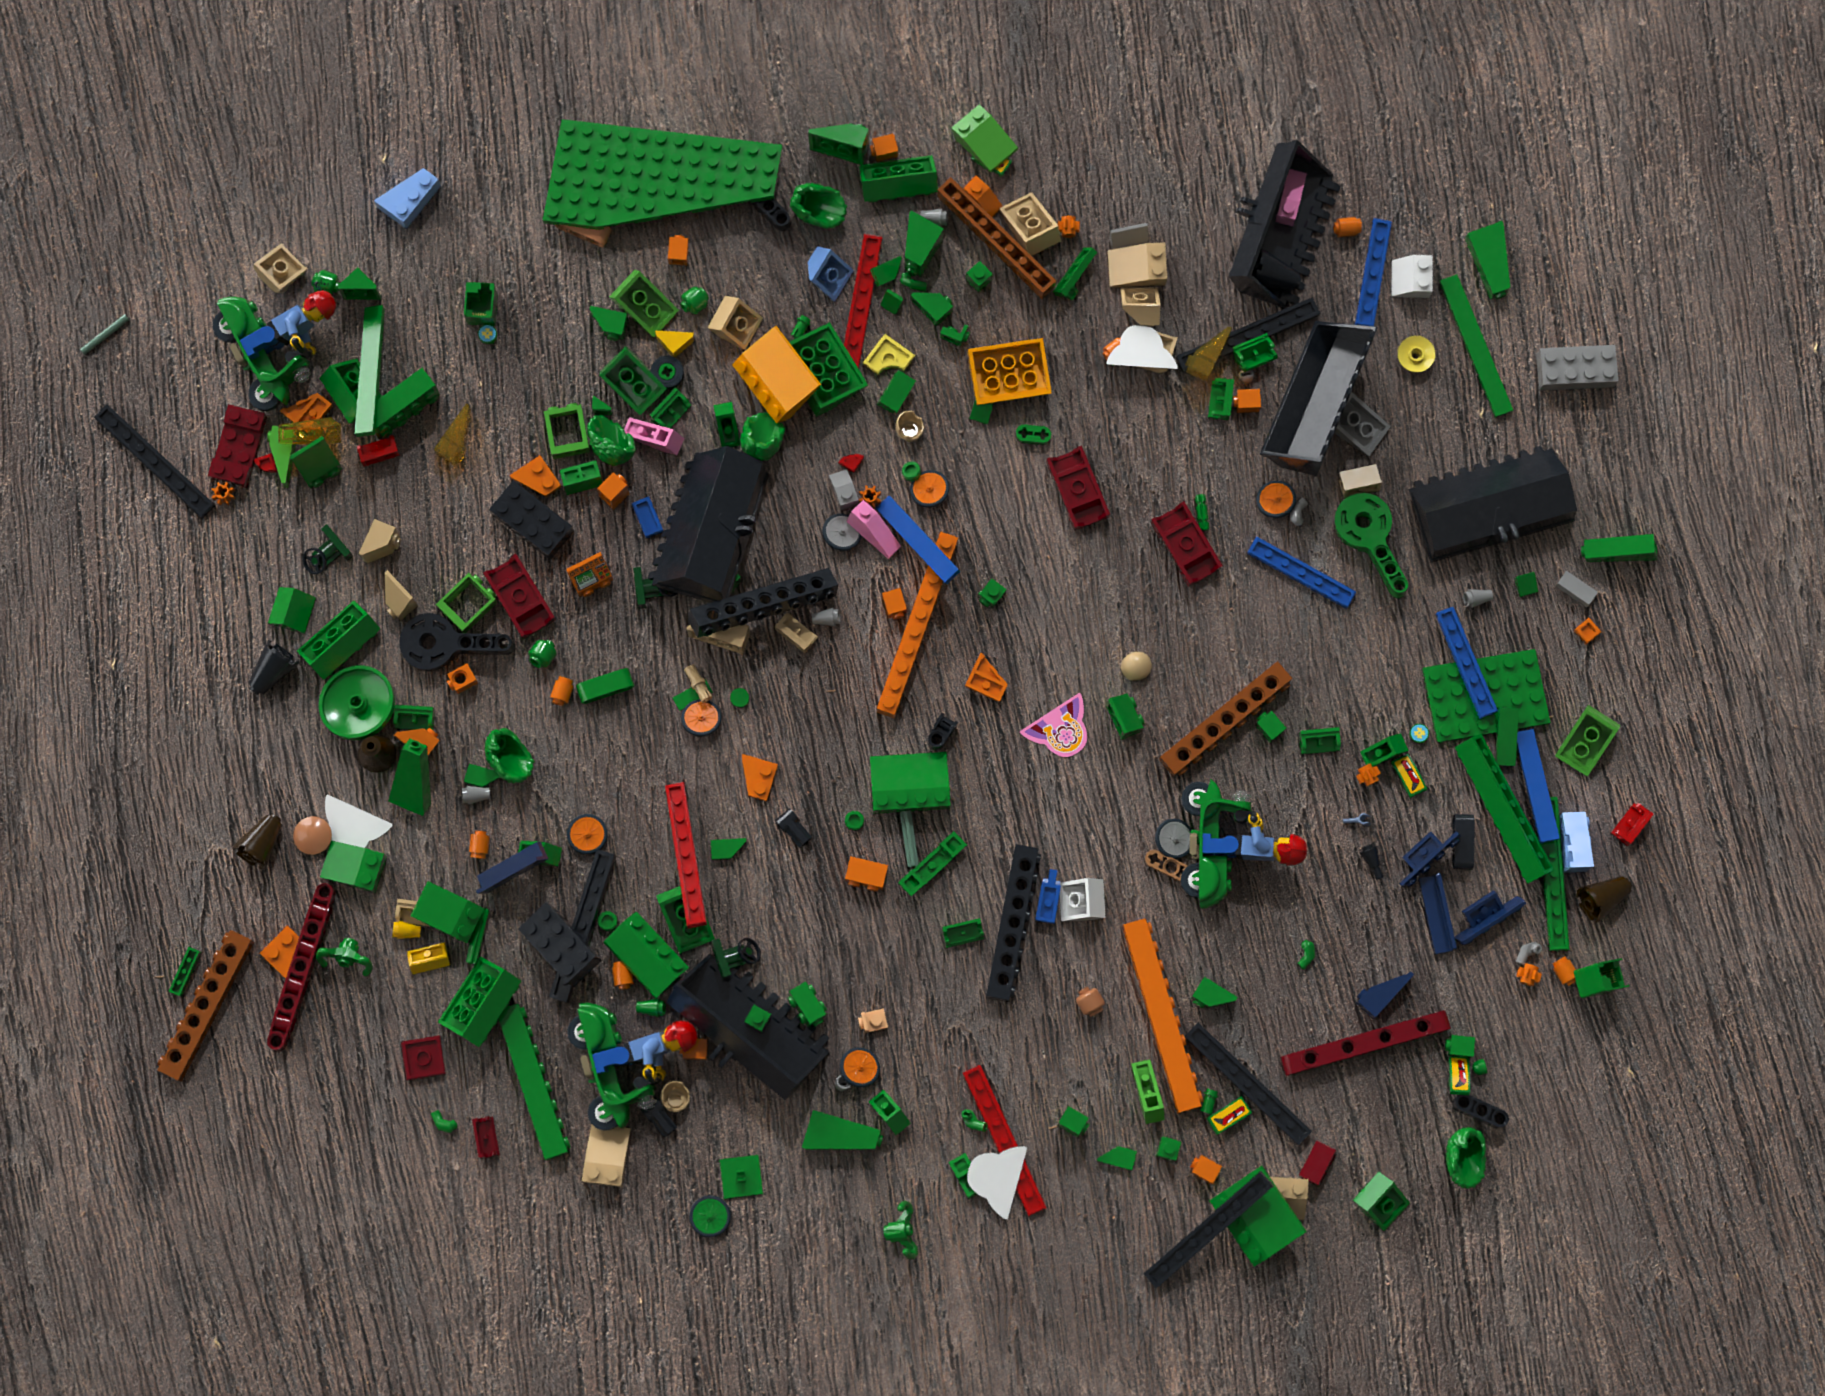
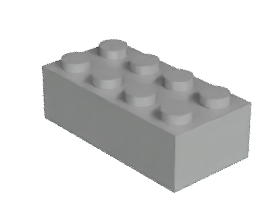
M1615 345L1540 348L1536 354L1539 391L1615 387L1619 381Z

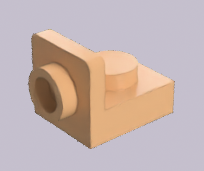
M884 1008L866 1013L862 1012L861 1018H858L860 1030L864 1029L865 1033L888 1028Z

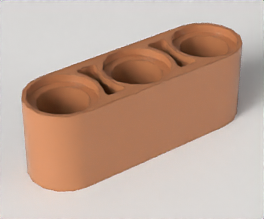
M555 225L558 229L599 247L605 246L612 231L610 227L595 230Z

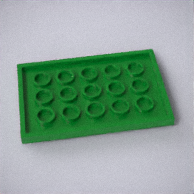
M1535 649L1476 659L1497 710L1498 707L1519 708L1518 729L1550 724ZM1455 662L1422 668L1437 743L1471 738L1479 734L1483 736L1497 733L1498 712L1479 719Z

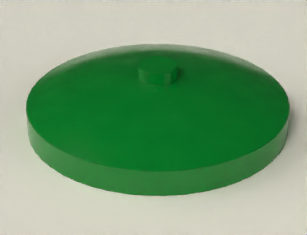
M364 665L347 667L334 674L323 687L319 698V713L323 723L333 734L346 740H362L378 733L389 722L395 707V693L390 681L377 669Z

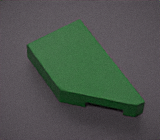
M901 256L870 269L877 287L896 278L902 260Z
M469 763L464 783L484 788L500 777L494 770Z
M747 839L711 840V859H732L737 851L747 842Z
M1117 1146L1098 1157L1097 1161L1132 1171L1137 1151Z

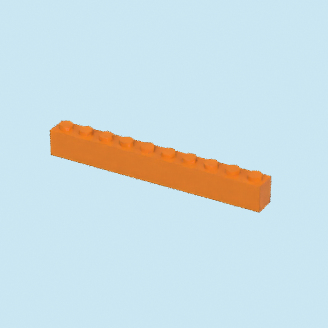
M940 531L936 546L951 561L958 544V537ZM929 565L877 706V713L894 719L944 583Z
M1145 918L1123 924L1122 929L1177 1114L1201 1107V1102H1203L1202 1094L1196 1090L1197 1077L1195 1072H1191L1189 1066L1192 1064L1190 1054L1185 1053L1184 1046H1186V1040L1183 1034L1180 1035L1178 1027H1181L1178 1015H1174L1173 1008H1175L1173 997H1169L1167 992L1170 989L1167 978H1163L1161 972L1164 971L1162 960H1158L1156 952H1159L1156 941H1152L1150 935L1153 933L1151 923H1147Z

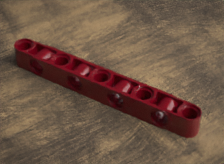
M327 883L319 884L315 890L272 1019L267 1044L275 1051H283L288 1045L316 961V952L321 946L331 915L336 892ZM325 888H329V896L325 898L322 897V890ZM317 925V933L311 935L309 933L310 927ZM305 962L306 969L303 972H298V964ZM291 999L294 1001V1006L288 1010L285 1008V1003ZM276 1037L282 1039V1043L278 1047L273 1046V1040Z
M1446 1010L1287 1054L1281 1056L1280 1059L1285 1076L1447 1031L1451 1029ZM1418 1022L1426 1025L1425 1032H1420L1417 1029ZM1381 1033H1386L1389 1036L1387 1043L1380 1040ZM1344 1043L1351 1045V1053L1343 1051L1342 1046ZM1306 1054L1314 1056L1315 1061L1313 1064L1305 1061Z

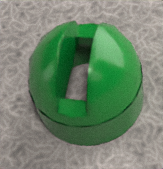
M1484 1059L1473 1063L1472 1070L1475 1074H1488Z

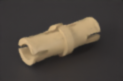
M695 664L687 666L684 672L688 676L691 687L695 689L701 702L704 703L711 700L713 696L706 687L705 679L698 673Z

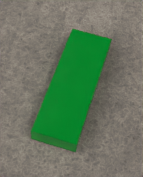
M1498 707L1495 757L1498 765L1516 766L1519 708Z

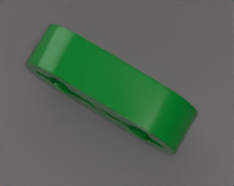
M1020 425L1016 429L1015 436L1020 443L1046 445L1051 440V431L1045 426ZM1022 430H1026L1027 434L1032 435H1026V438H1022V435L1019 433H1022ZM1043 431L1045 432V435H1048V437H1045L1044 440H1041L1040 436H1035L1034 434L1040 435Z

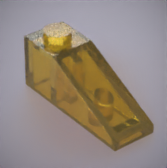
M1228 326L1197 349L1193 356L1189 355L1185 364L1188 366L1186 373L1207 382L1232 327Z
M465 404L433 449L436 455L453 466L457 462L460 463L465 456L464 452L471 416V408L468 404Z
M332 417L278 425L279 444L308 445L323 436L327 444L341 443V425Z

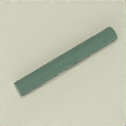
M124 314L80 349L83 354H87L129 321L128 317Z

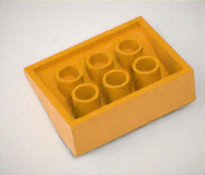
M774 326L745 350L732 364L776 424L790 419L821 386L820 382L777 326Z
M1043 338L968 349L967 355L977 405L1052 394Z

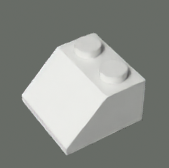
M1411 255L1392 260V297L1429 298L1433 292L1432 255Z
M1085 878L1060 883L1061 921H1085L1105 918L1103 879Z

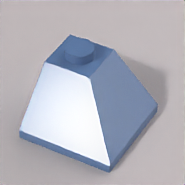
M817 247L808 261L809 280L832 301H836L854 270L831 249Z

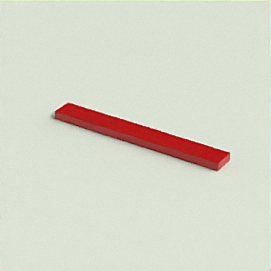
M864 234L844 341V346L858 369L875 283L870 269L878 266L882 244L881 236Z
M681 782L666 785L665 790L687 928L707 925L685 784Z
M981 1065L963 1072L962 1074L985 1123L988 1124V1130L999 1154L1007 1149L1018 1147ZM1024 1160L1016 1190L1028 1216H1031L1046 1209V1205Z

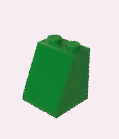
M912 210L909 213L905 269L912 276L917 275L921 277L943 241L944 228Z

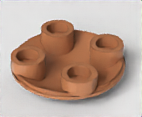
M306 817L294 829V843L305 854H319L330 846L332 839L331 828L320 817Z

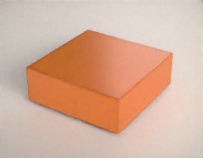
M1588 618L1574 632L1587 645L1601 633V630Z

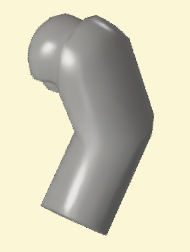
M1304 498L1298 500L1294 509L1290 512V520L1295 526H1300L1304 522L1301 511L1308 505Z
M1537 942L1523 945L1519 951L1516 963L1525 965L1528 956L1541 953L1542 946Z

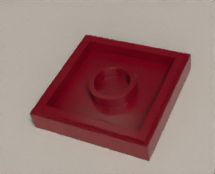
M440 1035L401 1042L407 1081L446 1074Z

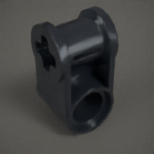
M941 713L928 736V747L933 751L941 750L959 722H954L945 717L944 713ZM933 737H939L942 742L938 745H935L932 743L931 739Z

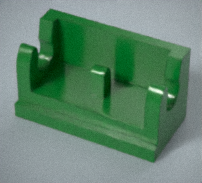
M1267 333L1233 347L1235 361L1243 372L1278 359V355L1273 349L1275 345Z
M898 370L876 405L892 414L894 412L897 413L916 380Z
M1215 378V381L1212 380L1208 418L1229 421L1234 379Z
M674 388L650 414V418L656 425L671 429L692 405L682 393Z
M596 460L560 470L566 495L596 488L603 483Z
M395 705L393 722L395 729L427 730L430 728L434 731L435 709L433 707Z
M1339 727L1302 730L1299 733L1301 755L1340 751Z
M978 918L942 927L946 948L984 940L981 919Z

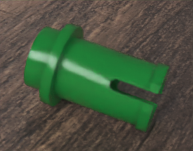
M801 315L800 318H797L798 322L790 334L795 339L804 335L807 327L811 326V320L806 316Z
M1206 1089V1092L1203 1093L1205 1096L1200 1111L1212 1114L1216 1098L1219 1096H1217V1091Z

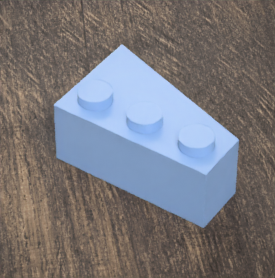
M423 168L375 199L374 202L379 210L407 229L441 185L438 178Z
M1586 812L1562 813L1559 815L1563 871L1564 873L1587 872L1594 867L1591 838L1588 831L1590 825L1589 817H1586Z

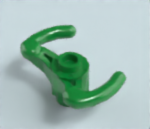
M344 938L343 942H340L339 948H319L316 952V959L323 968L328 965L324 957L335 958L341 967L347 968L352 966L354 962L365 966L366 968L362 971L365 977L371 974L373 970L370 959L358 954V942L351 938Z
M902 1201L899 1203L897 1210L903 1213L896 1222H890L884 1226V1237L886 1241H899L906 1247L902 1251L903 1255L907 1259L913 1260L918 1256V1246L915 1245L911 1238L913 1227L910 1224V1219L914 1210L913 1205L909 1201Z

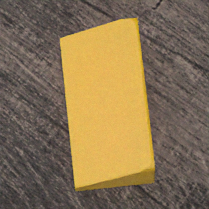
M445 942L407 951L412 974L450 965Z

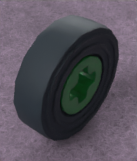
M661 356L651 366L650 371L667 388L666 390L674 389L683 380V366L675 357ZM666 368L669 371L672 370V372H670L669 377H667L665 374L662 375V373H664V369Z

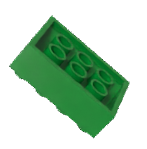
M830 322L789 342L821 384L807 400L816 417L835 408L868 386Z
M947 752L870 756L873 814L950 809Z
M480 956L477 964L471 969L438 1023L480 1047L486 1041L491 1028L496 1025L502 1011L507 1008L512 995L519 989L521 980Z
M1262 1165L1209 1200L1214 1209H1218L1260 1171L1274 1185L1227 1227L1254 1267L1307 1232Z

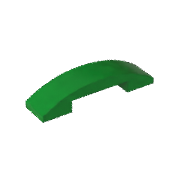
M953 831L921 863L906 874L898 884L912 897L947 866L967 844Z

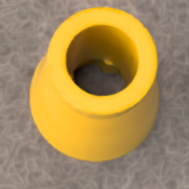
M400 920L393 922L392 937L397 938V940L420 938L421 926Z

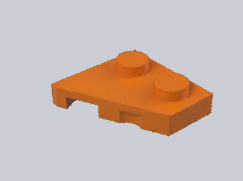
M315 393L305 400L295 402V405L286 409L285 407L282 408L280 413L307 434H310L333 405L320 394Z
M540 455L510 475L512 480L520 482L525 487L535 490L544 497H548L562 487Z
M980 653L965 687L1000 703L1008 684L988 662L984 654Z
M742 754L748 796L767 802L778 764Z
M288 925L260 952L285 979L299 936Z

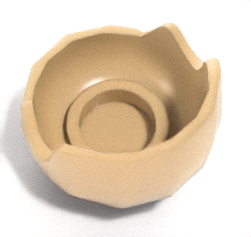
M904 411L898 416L896 421V432L905 441H916L922 436L924 431L923 420L915 415L914 411Z
M1132 652L1122 660V673L1131 681L1142 680L1151 673V659L1143 652Z
M671 1081L664 1086L660 1096L662 1105L673 1113L680 1112L687 1107L690 1102V1092L683 1082Z

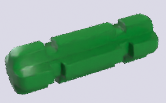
M1199 494L1195 496L1197 518L1200 522L1198 525L1202 531H1208L1210 527L1209 522H1207L1205 494Z

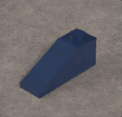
M1410 972L1370 987L1368 990L1363 989L1357 995L1359 1000L1356 1004L1374 1019L1414 974Z

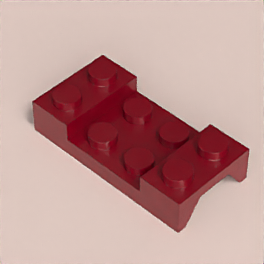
M228 404L215 458H212L208 477L211 480L228 481L247 488L267 420L265 413Z
M1082 445L1064 455L1046 459L1047 467L1052 479L1056 483L1074 531L1110 517V512Z
M1184 501L1169 512L1151 519L1152 527L1158 537L1164 542L1188 587L1222 568L1223 565Z
M517 554L512 555L507 562L497 568L483 572L523 640L556 621Z

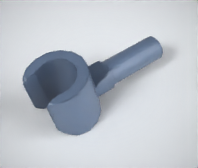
M1362 813L1356 818L1343 819V823H1360L1364 826H1370L1371 823L1364 822V819L1371 816Z

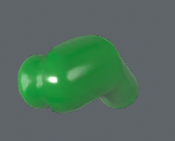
M910 273L901 274L900 282L902 285L914 290H926V282L911 279Z
M1304 940L1301 943L1304 956L1297 963L1303 970L1315 958V945L1308 940Z
M965 1109L962 1111L961 1116L968 1128L986 1132L988 1128L987 1123L978 1121L972 1110Z
M439 1110L430 1114L438 1130L451 1133L457 1129V1122L455 1120L443 1119Z

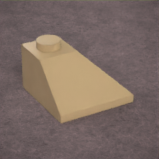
M1120 287L1122 308L1140 325L1148 327L1160 325L1158 287Z
M387 570L385 572V602L389 609L386 611L394 619L398 617L401 621L418 605L414 598Z

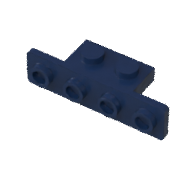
M1430 831L1402 857L1411 866L1413 871L1399 884L1404 888L1406 886L1411 887L1417 881L1416 877L1419 874H1425L1431 868L1430 864L1435 860H1441L1446 855L1445 851L1449 847L1453 848L1460 842V833L1456 831L1442 844Z
M1491 891L1461 911L1470 927L1456 935L1455 940L1462 945L1471 943L1475 937L1488 932L1492 926L1503 922L1507 916L1520 911L1526 905L1525 900L1516 896L1503 905L1497 893Z

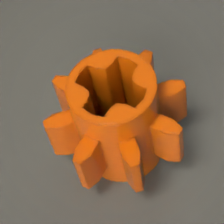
M1063 216L1062 221H1058L1057 225L1059 232H1062V237L1073 238L1076 236V233H1079L1080 221H1076V217Z
M217 482L218 486L211 489L215 493L212 499H218L217 503L219 506L222 503L229 505V501L235 499L232 495L235 489L233 487L229 488L228 482L224 485ZM222 491H225V496H224V497L221 496V495H222V493H221Z
M866 485L864 492L859 491V495L863 496V498L859 499V503L864 500L873 509H875L876 503H881V500L877 498L881 496V492H876L875 486L868 488ZM870 494L873 500L867 498V495Z
M1371 763L1358 769L1360 774L1356 777L1360 784L1365 783L1367 787L1379 781L1377 776L1381 773L1377 766L1372 767Z
M1525 963L1524 968L1520 967L1517 972V977H1520V983L1533 987L1534 983L1540 982L1542 973L1538 972L1539 967Z

